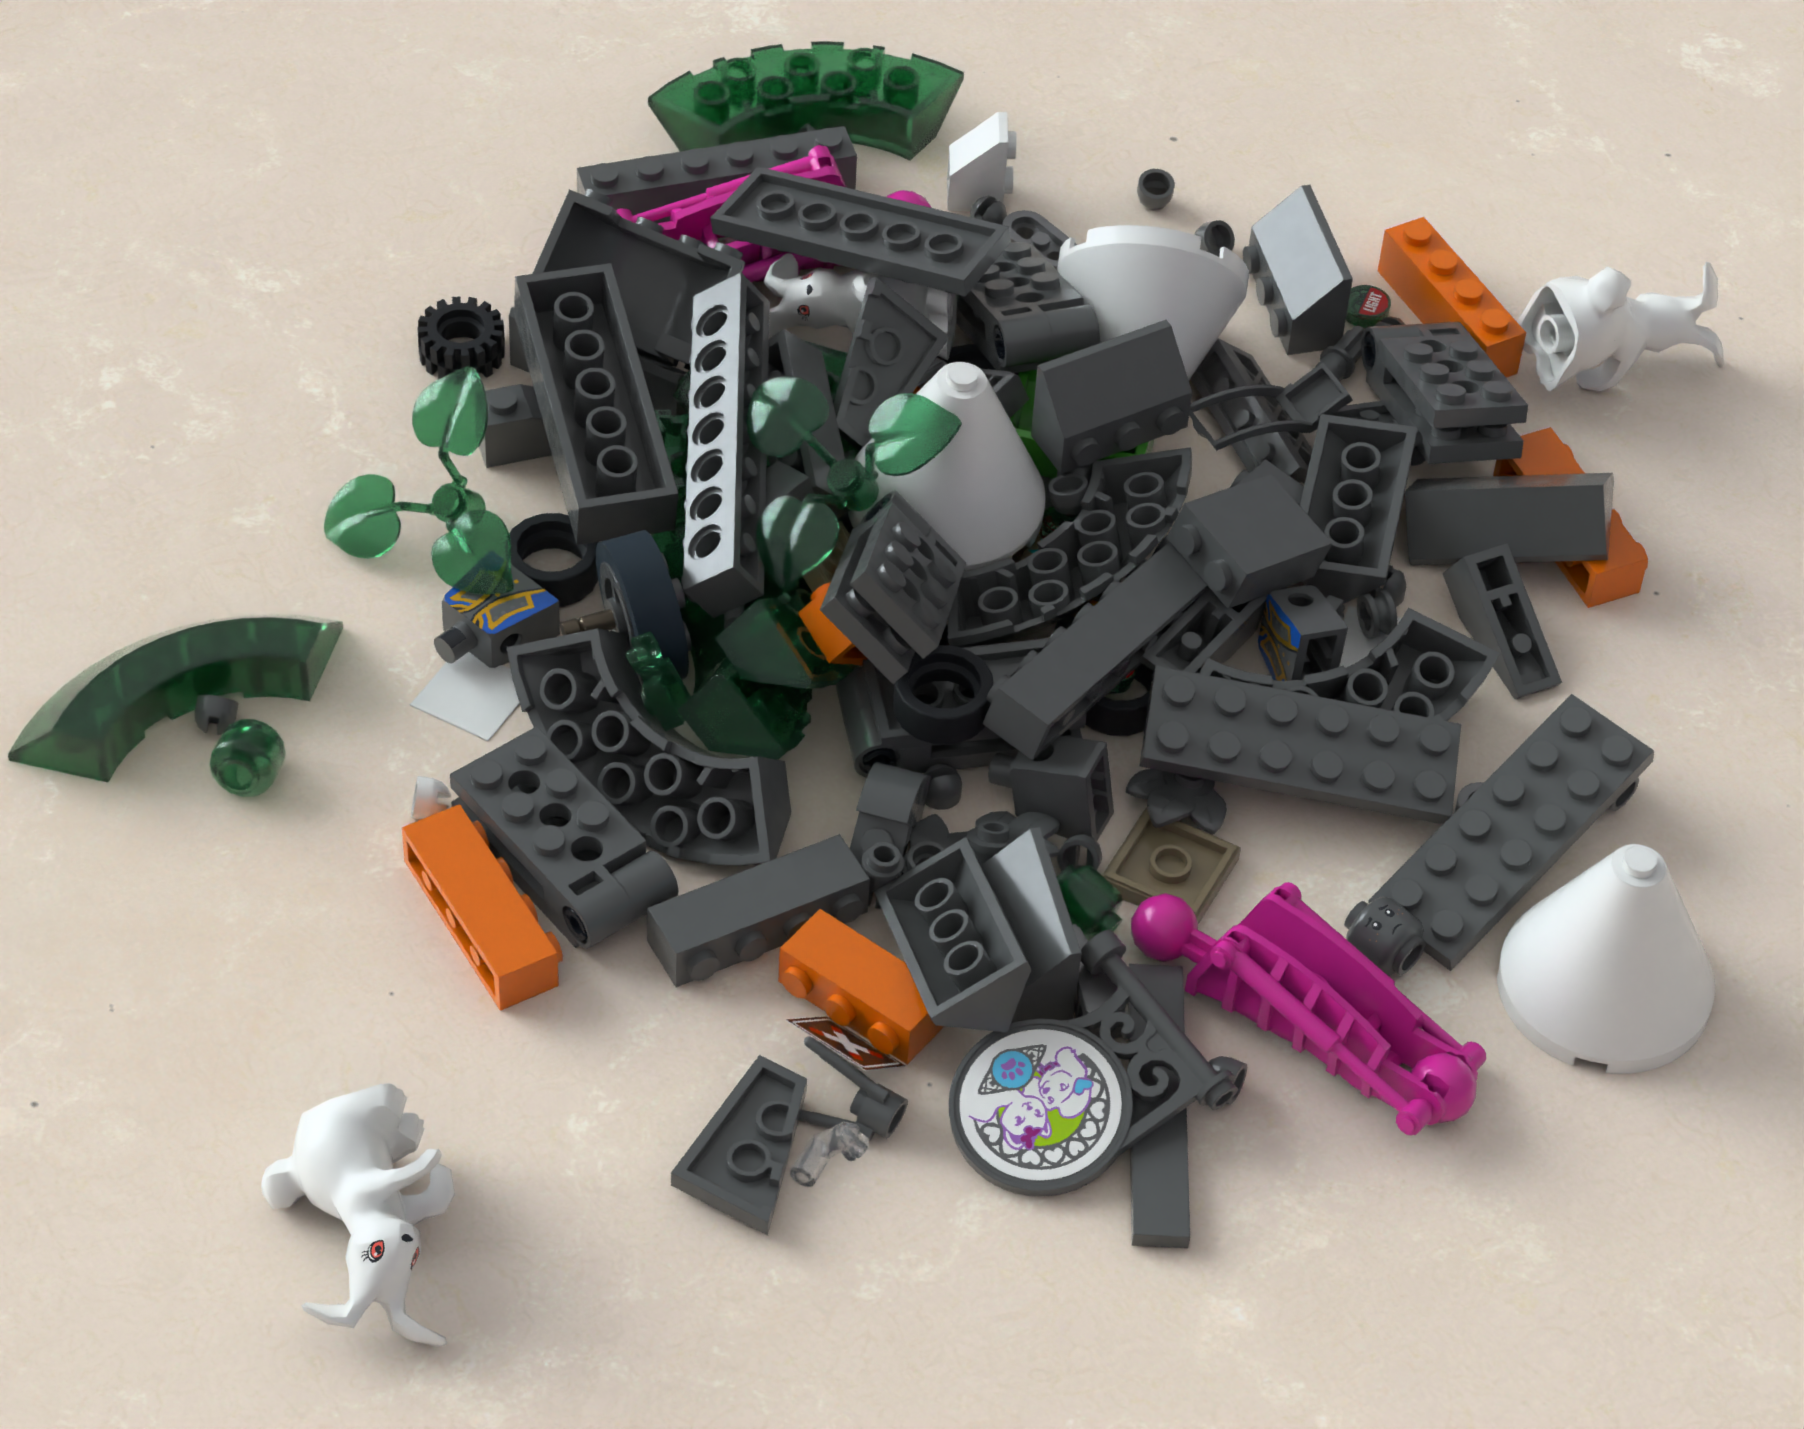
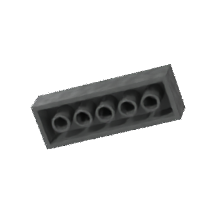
M612 263L515 276L514 317L576 545L601 542L646 530L650 534L675 530L678 491Z

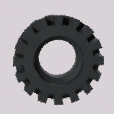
M458 296L452 297V304L447 305L446 301L442 299L437 301V310L429 306L425 309V316H420L418 320L420 362L422 366L426 365V371L430 375L438 371L439 380L446 382L449 376H453L454 383L462 384V377L469 376L470 382L473 383L479 381V373H482L487 378L493 374V368L499 369L502 365V358L504 359L505 357L503 319L501 320V314L497 309L491 311V304L484 301L480 306H477V298L469 297L467 303H461V297ZM458 337H467L474 339L472 341L463 343L449 341L450 339Z

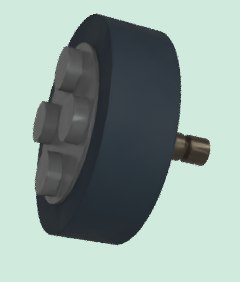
M646 530L598 542L596 547V567L605 610L582 616L579 620L574 618L560 622L562 635L597 628L627 634L631 657L644 690L685 679L689 671L688 651L692 650L690 634L686 623L682 620L680 609L686 607L685 596L679 579H671L664 554L660 552L653 537Z

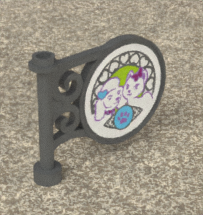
M1105 930L1095 935L1081 949V962L1093 976L1105 973L1117 987L1116 992L1106 1003L1091 1013L1074 1019L1061 1021L1054 1019H1028L1011 1023L1008 1032L993 1031L970 1049L955 1072L948 1103L951 1130L955 1142L967 1163L979 1175L1004 1190L1027 1196H1054L1077 1190L1097 1179L1115 1162L1118 1156L1196 1100L1201 1106L1208 1105L1212 1110H1217L1227 1104L1238 1091V1088L1234 1085L1235 1076L1230 1070L1219 1074L1215 1071L1121 959L1125 954L1126 946L1112 930ZM1129 1002L1145 1020L1147 1026L1144 1033L1137 1040L1124 1044L1116 1042L1111 1037V1032L1116 1027H1122L1121 1037L1129 1039L1134 1035L1135 1022L1133 1017L1121 1012ZM1100 1027V1038L1090 1031ZM1119 1058L1123 1060L1132 1059L1128 1064L1127 1073ZM1150 1066H1164L1172 1070L1179 1079L1178 1090L1166 1102L1131 1126L1133 1115L1132 1094L1142 1101L1154 1102L1162 1099L1168 1092L1169 1077L1165 1070L1159 1067L1153 1069V1079L1157 1082L1153 1086H1147L1141 1081L1140 1075L1142 1071Z

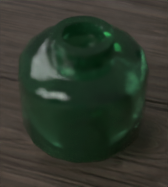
M241 719L233 722L222 732L212 750L209 761L211 774L218 785L229 793L240 797L260 795L266 792L274 783L283 766L286 755L284 741L275 729L264 722L255 719Z
M1069 865L1057 876L1072 925L1076 924L1077 927H1080L1088 941L1102 931L1112 930L1114 932L1123 921L1116 914L1122 905L1123 896L1101 873L1090 865H1084L1078 869L1073 865Z

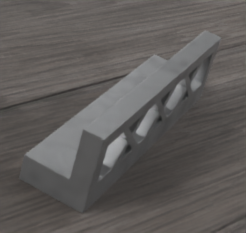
M1219 338L1190 378L1202 398L1241 386L1271 385L1251 354ZM1270 396L1240 397L1208 406L1226 436L1268 422L1291 420L1275 397ZM1301 432L1267 433L1231 444L1248 472L1254 470L1266 459L1297 482L1305 484L1313 449Z

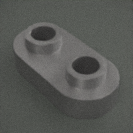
M1023 210L1006 216L1002 225L1009 226L1011 243L1024 242L1033 245L1057 270L1060 248L1069 237L1036 212Z

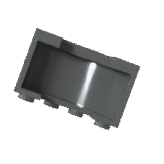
M587 188L584 195L569 189L532 274L612 263L637 352L677 367L680 361L685 363V369L691 371L689 357L692 346L691 320L693 318V296L740 272L742 273L746 264L741 260L743 253L720 242H717L713 249L703 242L681 234L679 241L663 235L664 227L651 220L638 217L636 223L622 218L611 207L613 200L597 191Z

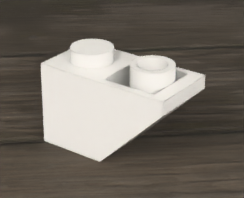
M997 112L949 146L947 174L948 211H971L973 204L979 198L992 196L996 198V201L1003 203L1004 194H1012L1013 166H1006L1007 159L1016 158L1017 137L1016 131H1008L1007 112Z

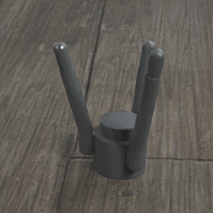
M811 1036L804 1039L806 1047L859 1086L860 1089L850 1107V1112L857 1116L856 1122L806 1110H801L799 1120L853 1134L867 1143L870 1142L874 1133L886 1139L889 1138L902 1120L908 1100L881 1084H876Z

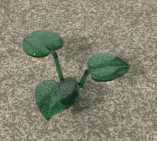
M464 367L431 383L417 398L412 412V425L416 437L422 444L428 447H439L438 457L453 479L452 483L442 485L434 493L432 503L430 504L404 501L395 502V487L391 480L376 474L358 476L346 483L333 497L326 512L324 532L328 540L332 541L346 553L358 558L370 559L384 555L397 542L401 531V521L396 512L409 511L435 515L439 520L446 522V528L449 533L438 538L432 547V563L438 576L446 584L456 589L473 594L493 595L507 593L514 589L511 572L510 535L503 520L493 512L486 510L483 497L478 492L466 488L467 478L459 473L449 457V451L459 456H468L474 453L483 441L487 430L488 404L483 382L474 368Z
M780 376L760 384L752 394L746 422L747 433L754 446L768 456L784 457L797 451L805 440L830 467L827 485L834 494L810 493L805 496L803 502L792 496H781L771 502L763 511L757 524L756 543L761 561L774 581L784 590H789L798 579L820 565L832 552L839 537V524L836 515L827 505H835L840 510L845 507L852 511L868 509L874 504L879 493L878 484L875 480L878 477L875 465L883 474L890 476H904L920 469L935 458L951 442L962 425L961 420L953 413L924 396L914 393L895 395L883 402L870 419L869 432L875 441L869 443L865 448L864 468L860 462L854 459L837 461L812 434V432L823 426L829 417L828 402L823 393L814 384L805 379L792 376Z

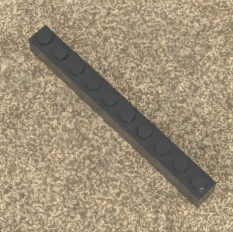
M1266 459L1251 472L1243 470L1230 486L1233 487L1271 473L1299 506L1304 488L1302 484ZM1165 536L1156 547L1151 558L1141 561L1127 574L1124 581L1114 580L1110 583L1096 605L1093 606L1091 603L1084 605L1068 629L1062 626L1057 628L1041 652L1037 653L1032 650L1025 656L1013 676L1009 678L1007 675H1002L995 682L986 698L991 705L982 724L1033 760L1141 665V656L1154 645L1156 640L1184 614L1209 586L1169 542L1167 536Z

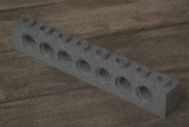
M741 272L694 295L693 318L691 320L692 346L689 357L691 374L690 390L688 391L689 425L687 427L688 457L685 465L687 485L686 499L684 501L686 512L685 537L683 538L684 568L681 584L687 598L691 602L697 603L713 619L729 610L764 596L770 301Z

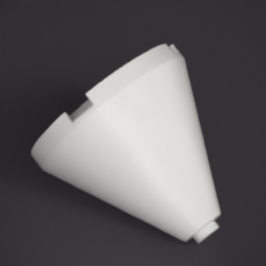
M1106 226L1088 230L1087 242L1074 246L1075 239L1070 237L1060 248L1057 271L1083 296L1084 305L1090 304L1093 307L1099 326L1100 343L1167 320L1172 326L1188 381L1246 298L1249 270L1244 261L1226 247L1220 248L1219 257L1201 250V237L1194 234L1152 226Z
M953 362L943 366L860 450L849 471L848 476L855 508L848 512V516L853 528L860 524L863 517L879 500L891 491L896 490L966 562L964 572L988 566L1009 557L1012 559V555L1025 545L1028 548L1032 546L1042 526L1046 498L1041 475L986 375L980 368L970 363Z
M1630 844L1617 849L1524 912L1510 928L1500 954L1497 974L1500 998L1507 1014L1520 1032L1538 1048L1562 1062L1573 1066L1575 1057L1591 1062L1607 1064L1606 1073L1610 1074L1645 1072L1669 1064L1690 1050L1704 1032L1715 998V979L1711 963L1667 865L1658 852L1644 845Z

